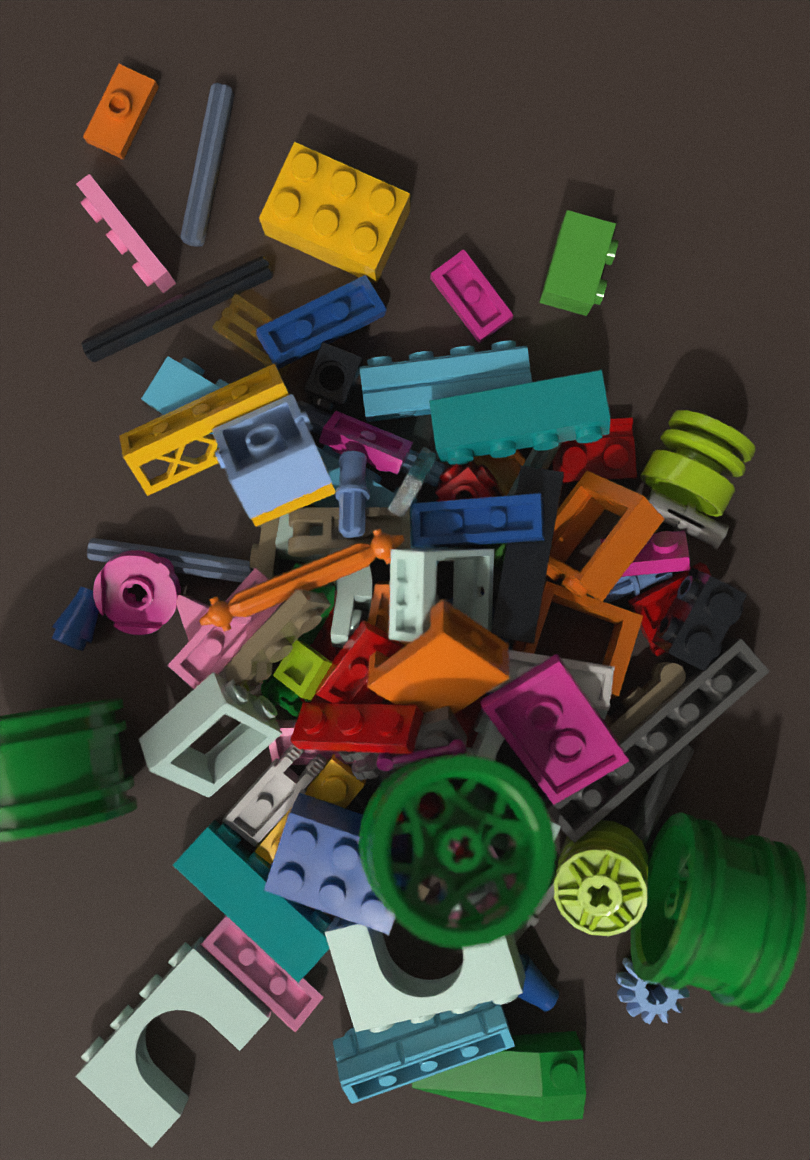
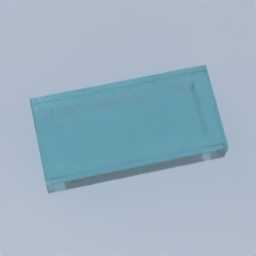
M425 447L422 448L387 510L399 517L405 515L437 458L435 457L436 453Z

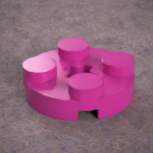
M130 550L115 555L106 563L95 579L93 595L97 609L102 616L106 614L110 620L115 622L113 625L115 628L128 634L146 635L160 629L178 609L176 600L181 595V586L177 575L174 573V565L170 560L158 557L147 551ZM134 584H139L146 590L147 595L143 597L142 602L136 601L135 594L128 593L127 588H132Z

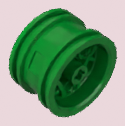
M122 698L56 706L0 716V841L37 837L82 828L124 816L138 808L137 798L127 795L126 792L133 788L135 784L133 775L124 774L118 732L127 730L126 720H116L115 710L124 708Z
M446 755L416 760L400 767L386 778L368 802L361 820L358 842L361 866L368 884L387 910L418 937L440 946L458 948L491 944L512 934L530 919L546 895L553 876L556 850L552 823L543 802L528 782L510 768L487 758L464 755ZM458 777L460 780L452 787L446 778ZM477 783L490 793L484 812L478 810L465 800ZM432 791L440 800V808L434 816L424 818L419 811L418 803L424 793ZM401 811L404 820L396 821ZM503 832L508 838V849L501 857L494 858L489 848L490 841L494 835ZM406 833L408 842L406 861L390 859L391 836ZM451 839L458 844L455 852L448 848ZM393 872L403 874L399 886L397 885ZM429 876H437L441 882L440 893L432 900H422L419 895L420 884ZM488 882L491 891L481 900L472 904L466 896L478 886Z
M678 812L670 816L661 827L648 853L647 906L640 920L631 927V957L637 977L647 983H659L671 990L683 989L687 984L705 989L720 1004L729 1007L737 1006L741 1010L750 1013L762 1012L771 1006L782 992L792 973L804 931L807 906L806 878L803 863L798 852L790 844L771 841L769 838L752 834L743 840L724 835L715 822L705 819L696 820L694 816Z

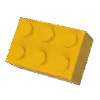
M294 142L260 214L259 220L266 236L357 277L367 275L370 282L377 285L410 213V193Z

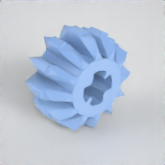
M623 958L622 963L628 972L616 973L615 979L622 986L617 991V996L620 1002L627 1003L626 1010L631 1016L635 1017L641 1013L644 1022L650 1025L656 1014H658L662 1022L668 1023L669 1015L667 1011L671 1008L675 1012L682 1013L683 1007L677 999L690 997V992L686 986L679 990H671L663 987L661 984L654 990L650 986L646 988L647 982L637 977L632 961L628 958Z

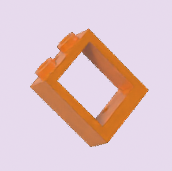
M586 471L558 508L546 578L554 583L561 578L563 579L562 585L578 597L583 598L587 593L603 602L663 522L664 518L643 495ZM604 510L620 516L621 519L581 572L565 564V561Z
M547 581L544 585L534 644L514 641L512 651L535 653L551 602L615 624L602 665L615 667L610 700L616 698L620 694L643 616L612 604L601 602L587 595L580 598L567 588Z

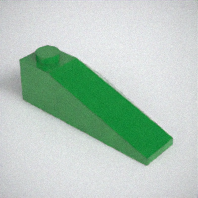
M576 1031L512 1035L514 1047L412 1083V1088L540 1122L583 1119L586 1099L583 1049Z

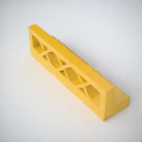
M275 363L119 435L123 458L147 496L219 463L215 455V451L219 450V448H217L218 445L214 433L210 434L213 432L212 429L289 395ZM197 440L209 443L206 453L202 456L192 458L182 455L185 445ZM154 459L170 462L167 472L152 479H149L141 466Z

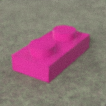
M464 249L430 274L432 282L479 344L513 319L514 315Z
M335 411L325 424L319 439L320 443L330 446L333 451L341 455L347 451L362 452L367 456V462L375 469L385 472L390 471L397 475L405 463L413 444L409 440L338 411Z
M662 531L653 534L621 577L690 570L686 532Z

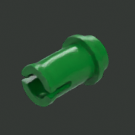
M273 674L267 680H263L264 683L261 685L262 696L266 697L274 706L279 705L291 715L298 717L304 703L300 700L301 697L274 677Z

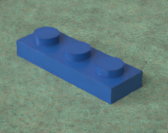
M364 275L258 327L256 335L272 363H275L279 370L320 349L323 342L330 344L384 317L387 309L367 275Z
M541 493L411 503L412 546L414 548L545 540L544 505Z

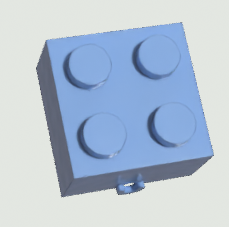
M293 394L212 429L219 450L215 451L217 460L222 469H226L230 483L250 519L272 511L278 506L332 483L309 430L313 429L306 412L301 413Z

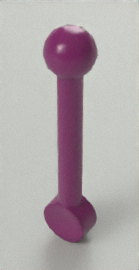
M455 739L450 745L415 751L413 754L393 755L391 753H380L377 756L376 765L383 771H389L394 767V764L449 754L453 756L464 755L466 744L462 740Z

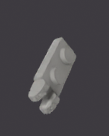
M292 743L281 758H276L230 808L222 822L255 847L292 808L299 792L302 794L306 793L308 785L324 768L327 759L318 754L308 763L301 775L298 776L288 767L301 756L304 749H298Z

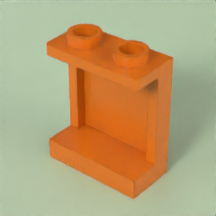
M443 599L431 608L430 629L391 658H388L379 651L370 656L368 688L396 705H417L422 713L449 706L453 714H455L510 678L508 644Z

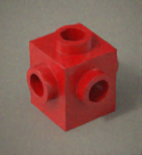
M473 460L463 466L460 464L451 465L439 475L442 482L435 492L439 497L436 499V502L501 497L494 488L498 482L492 472L484 464L478 467Z

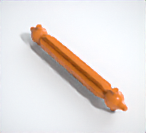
M381 528L373 531L374 537L371 543H355L240 591L229 602L220 601L218 596L211 598L208 612L199 619L201 625H214L222 627L224 632L232 629L230 623L234 617H249L285 602L297 589L314 590L368 567L376 557L385 559L386 564L391 563V549H397L405 541L403 534L390 535L383 533Z

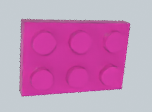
M555 654L481 700L484 712L553 805L629 762L626 751L558 654Z

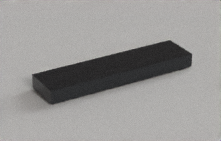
M521 466L516 495L541 493L543 496L545 540L507 543L491 633L499 638L534 644L564 472Z

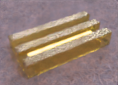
M235 294L231 299L232 303L229 308L226 307L224 309L222 318L219 322L216 321L212 328L215 332L265 366L272 365L273 363L268 355L227 327L233 322L259 340L256 335L257 328L237 315L239 310L241 309L262 325L274 319ZM290 364L278 370L281 377Z

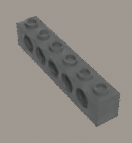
M724 639L719 656L716 660L709 663L706 671L695 666L686 673V679L682 686L619 741L627 753L629 762L555 805L547 796L541 800L546 812L561 826L560 828L573 843H576L770 672L742 639Z

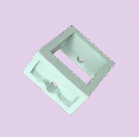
M475 547L391 549L389 639L413 642L430 629L431 608L435 606L436 561L454 560L453 606L491 632L494 549ZM481 587L484 588V595L481 594Z
M213 672L139 738L149 771L210 798L282 734L275 718L277 710L266 697H256L247 692L242 685L237 684V686H234L235 681L233 679L229 682ZM224 714L241 722L206 754L189 747Z

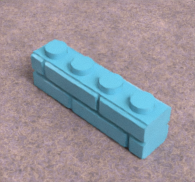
M511 340L496 342L491 345V350L475 352L474 346H460L451 349L450 355L434 357L432 351H420L410 354L408 361L392 362V357L389 356L374 357L367 360L368 366L359 367L367 422L431 414L429 400L532 382L528 347H516V342Z
M493 1001L477 1004L472 1010L461 1014H454L451 1010L437 1013L433 1018L422 1023H412L410 1020L398 1022L391 1028L378 1033H373L370 1029L355 1032L354 1028L345 1033L344 1037L333 1040L340 1084L351 1104L515 1046L502 1004H495Z

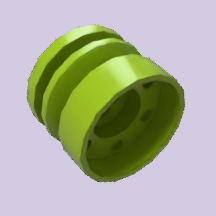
M677 410L672 414L668 422L671 429L665 430L661 435L663 444L671 451L655 450L640 477L651 489L654 488L658 492L685 505L690 502L696 505L697 511L705 515L722 516L735 492L734 485L724 476L737 478L743 476L746 470L744 463L752 459L756 451L755 445L746 436L716 419L688 410Z
M601 820L576 843H573L568 836L566 837L560 851L554 879V899L561 915L573 927L583 932L599 936H612L626 932L640 920L647 906L648 854L642 840L630 828L614 821Z

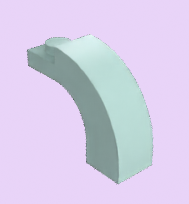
M289 513L280 516L275 542L278 559L310 563L329 555L314 554L309 557L289 555L288 540L293 537V528L289 526ZM323 526L310 528V536H323ZM370 565L333 581L337 589V597L331 629L332 647L343 648L350 636L361 624V610L370 611L372 602V574Z

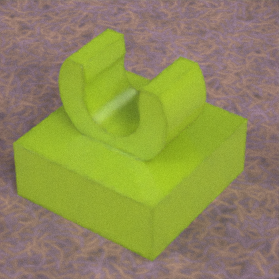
M296 640L292 644V651L282 659L273 676L301 698L312 700L316 689L332 665V662L304 641Z

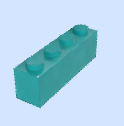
M602 370L429 400L436 451L441 462L448 461L451 465L466 464L474 459L473 457L489 454L494 458L508 457L515 454L518 449L530 447L538 451L550 450L557 447L559 442L576 440L578 443H591L600 440L603 437L602 435L610 434V414Z
M214 820L179 857L173 866L299 983L330 949L325 931L331 924V919L318 909L312 911L306 905L264 891L272 865L256 854L255 851L251 854L239 843L242 840L241 836L224 822L220 825Z

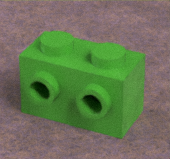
M569 210L566 211L539 303L584 316L588 315L593 304H601L608 280L601 279L604 265H612L619 240L612 239L616 226L615 223Z

